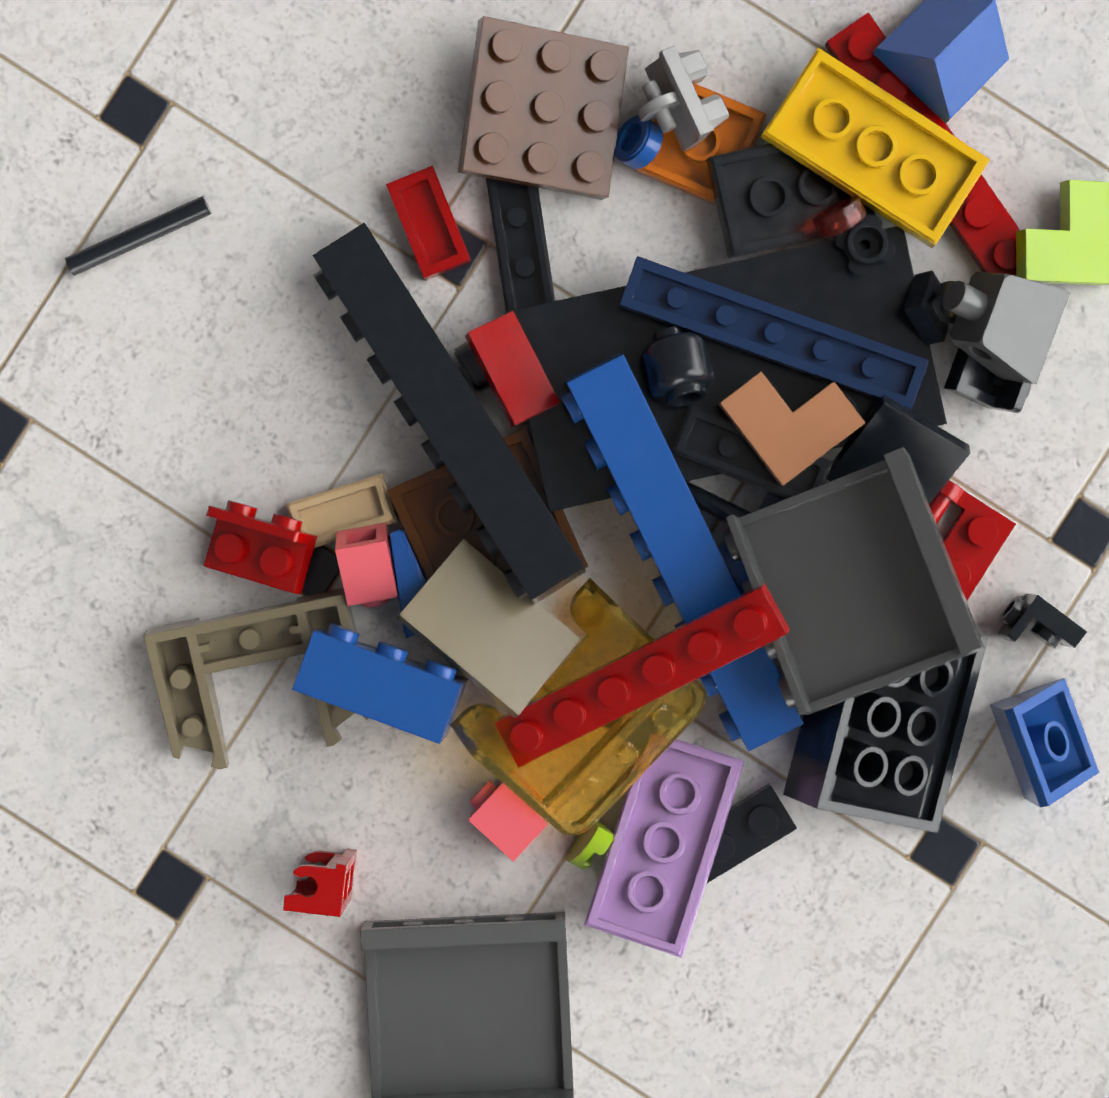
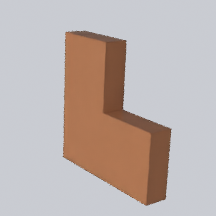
M762 371L719 403V406L780 486L785 485L865 424V421L835 382L829 384L792 412Z

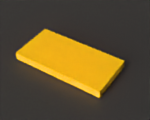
M817 48L761 135V138L930 248L937 244L990 161L989 158L820 48Z

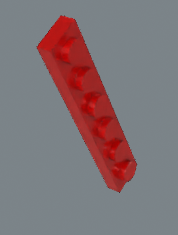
M869 12L826 42L824 46L832 57L954 135L948 125L873 54V51L886 39V36ZM981 174L949 225L982 272L1016 276V231L1020 229Z
M764 583L528 703L516 718L509 713L500 717L494 725L519 768L787 635L790 628Z

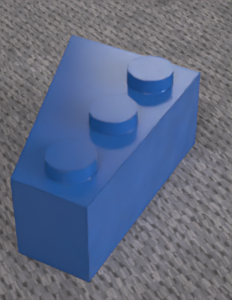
M330 623L328 631L323 629L313 631L292 690L438 744L447 737L468 681L467 678L456 675L457 669L430 659L427 660L426 664L406 658L408 651L379 641L377 648L358 642L359 633Z

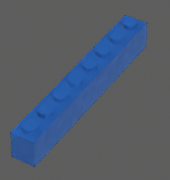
M618 353L564 380L569 392L561 395V398L574 424L584 420L592 436L591 439L584 442L587 451L597 470L607 466L615 484L606 489L619 515L621 516L629 512L638 529L629 534L642 561L652 558L660 576L652 579V582L664 606L667 607L674 603L682 621L675 624V628L740 596L741 594L625 356ZM764 646L700 677L709 697L719 694L726 708V711L718 714L730 740L733 742L741 738L748 751L804 724L796 707L789 709L778 682L781 676Z

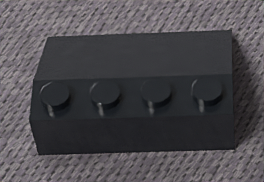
M980 636L985 647L982 651L812 714L803 715L802 721L804 724L800 726L783 795L816 809L938 833L988 638Z

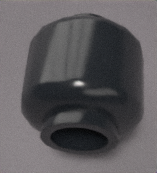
M669 327L656 332L652 336L653 342L644 348L640 356L648 389L653 398L666 402L667 406L671 408L688 406L702 400L707 394L706 389L711 386L714 380V371L702 337L695 333L683 332L681 327Z

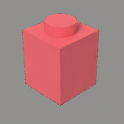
M387 522L337 531L335 553L347 606L361 604L363 607H377L387 603L391 598L398 597Z
M505 777L496 786L488 780L469 801L475 809L470 813L468 821L513 862L548 825L549 817Z

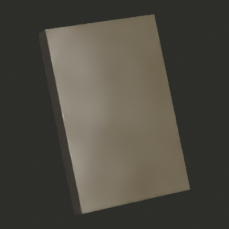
M463 539L398 615L397 619L511 716L516 718L581 638L540 603L534 604L528 594L518 599L502 574L503 572Z

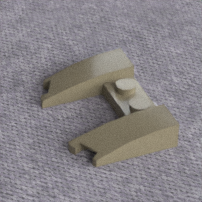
M344 588L297 597L296 601L216 618L201 621L199 618L149 628L144 634V641L173 758L180 759L183 747L188 746L214 753L211 767L217 769L227 768L229 761L212 673L305 654L313 631L318 629L328 631L330 623L356 632L351 606H347ZM315 698L326 747L334 746L342 738L336 728L351 717L354 712Z

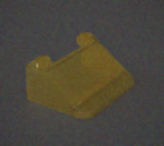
M589 578L575 593L570 605V612L574 622L586 635L570 651L530 702L654 640V638ZM696 679L519 768L494 725L500 717L504 716L494 706L484 703L472 705L465 709L450 726L474 759L559 832L575 836L590 830L696 719L704 708L706 693L702 684Z

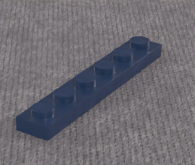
M639 256L635 259L619 305L620 308L674 327H681L682 330L698 334L701 337L827 382H835L841 387L880 400L883 395H886L909 410L914 405L929 362L927 359Z

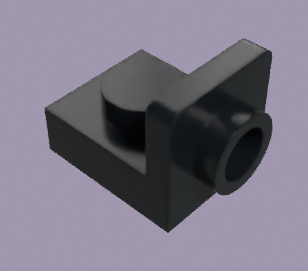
M1026 594L1023 599L1019 596L1015 597L1005 608L999 618V621L1004 625L997 634L1005 640L1015 642L1028 624L1032 622L1035 625L1030 632L1042 642L1055 649L1059 643L1063 646L1076 648L1087 631L1039 595Z

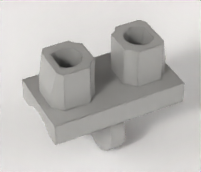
M674 45L661 50L659 58L645 68L650 81L645 83L642 89L648 102L637 110V114L642 122L656 118L663 133L673 130L683 152L696 147L729 117L721 97L714 94L700 100L693 85L703 81L708 75L707 65L699 50L678 54Z

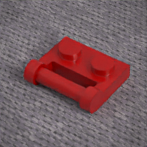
M949 480L929 506L936 524H938L950 503L961 509L943 538V542L966 601H968L1016 523Z

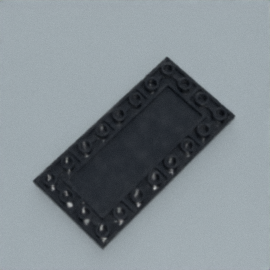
M894 226L884 229L888 240L895 245L894 257L888 262L879 261L871 265L868 272L864 275H855L848 269L849 259L844 250L836 246L835 240L685 272L929 360L911 411L937 426L947 424L930 345H925L904 311L914 273L905 232L900 227ZM863 240L860 246L862 249L867 250L870 244L868 241ZM626 286L512 310L560 402L555 407L528 419L546 502L550 512L611 499L606 488L615 484L607 466L597 470L584 444L592 436L584 420L574 424L561 398V395L569 392L564 380L618 353L623 354L670 451L688 409V406L668 407L666 402L654 399L649 392L640 356L644 348L653 342L652 336L656 332L674 326L620 308L619 305ZM702 337L714 371V380L711 386L706 389V396L691 405L730 420L719 406V403L762 371L790 410L794 412L831 383ZM837 385L841 391L847 393L854 400L857 412L863 420H865L879 401L878 399ZM855 431L832 449L844 447ZM672 454L686 482L721 474Z

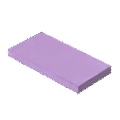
M647 730L613 833L614 840L609 846L586 916L585 926L683 958L743 770L744 760Z

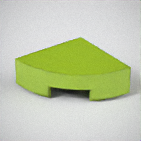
M589 816L566 861L581 869L591 867V858L594 853L603 855L614 840V834L604 823Z

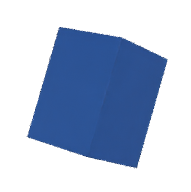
M925 0L873 51V54L945 124L1009 60L996 0Z
M1065 678L990 704L1023 797L1027 801L1040 808L1050 806L1100 773Z

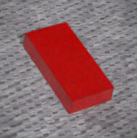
M433 165L386 184L425 281L471 262Z
M514 311L492 320L465 335L511 428L560 403Z

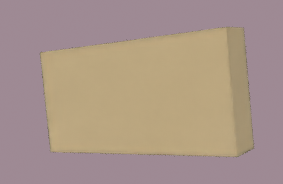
M382 473L286 504L290 518L303 521L301 531L318 536L315 548L336 542L337 531L386 522L387 525L398 522L393 503L387 492L388 487L385 477Z

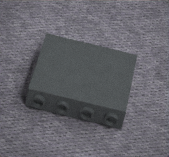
M904 447L885 454L884 461L740 518L735 515L726 517L731 530L724 533L726 545L735 562L742 560L749 578L742 581L744 593L765 583L790 628L787 635L764 647L770 659L778 657L785 677L778 679L781 693L789 709L797 707L799 715L812 714L985 649L911 457Z
M565 912L364 922L360 929L361 951L365 952L371 1098H574Z

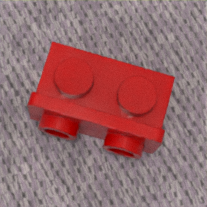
M230 500L227 502L226 509L208 506L206 516L216 518V523L204 567L293 594H302L318 537L301 531L303 521L273 513L271 522L255 518L258 508Z

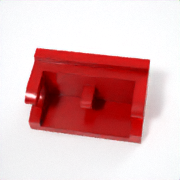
M346 849L344 853L318 850L305 856L306 861L310 863L321 862L326 866L305 864L294 869L293 875L301 878L308 876V878L298 879L296 888L292 893L284 896L283 911L341 917L352 896L357 850Z

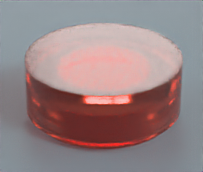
M852 196L825 209L815 216L812 222L820 237L829 238L859 223L865 217L866 210L859 197Z

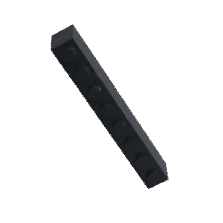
M365 222L312 255L321 268L320 271L313 274L329 301L339 296L348 311L340 316L347 330L356 343L365 337L375 353L367 358L373 371L383 385L392 380L400 392L401 397L393 401L409 427L419 422L429 439L421 443L427 456L437 470L446 465L456 482L448 486V489L464 513L473 508L482 521L483 525L475 529L486 549L491 556L501 551L511 567L502 574L518 599L528 594L533 603L537 604L586 573L587 570Z

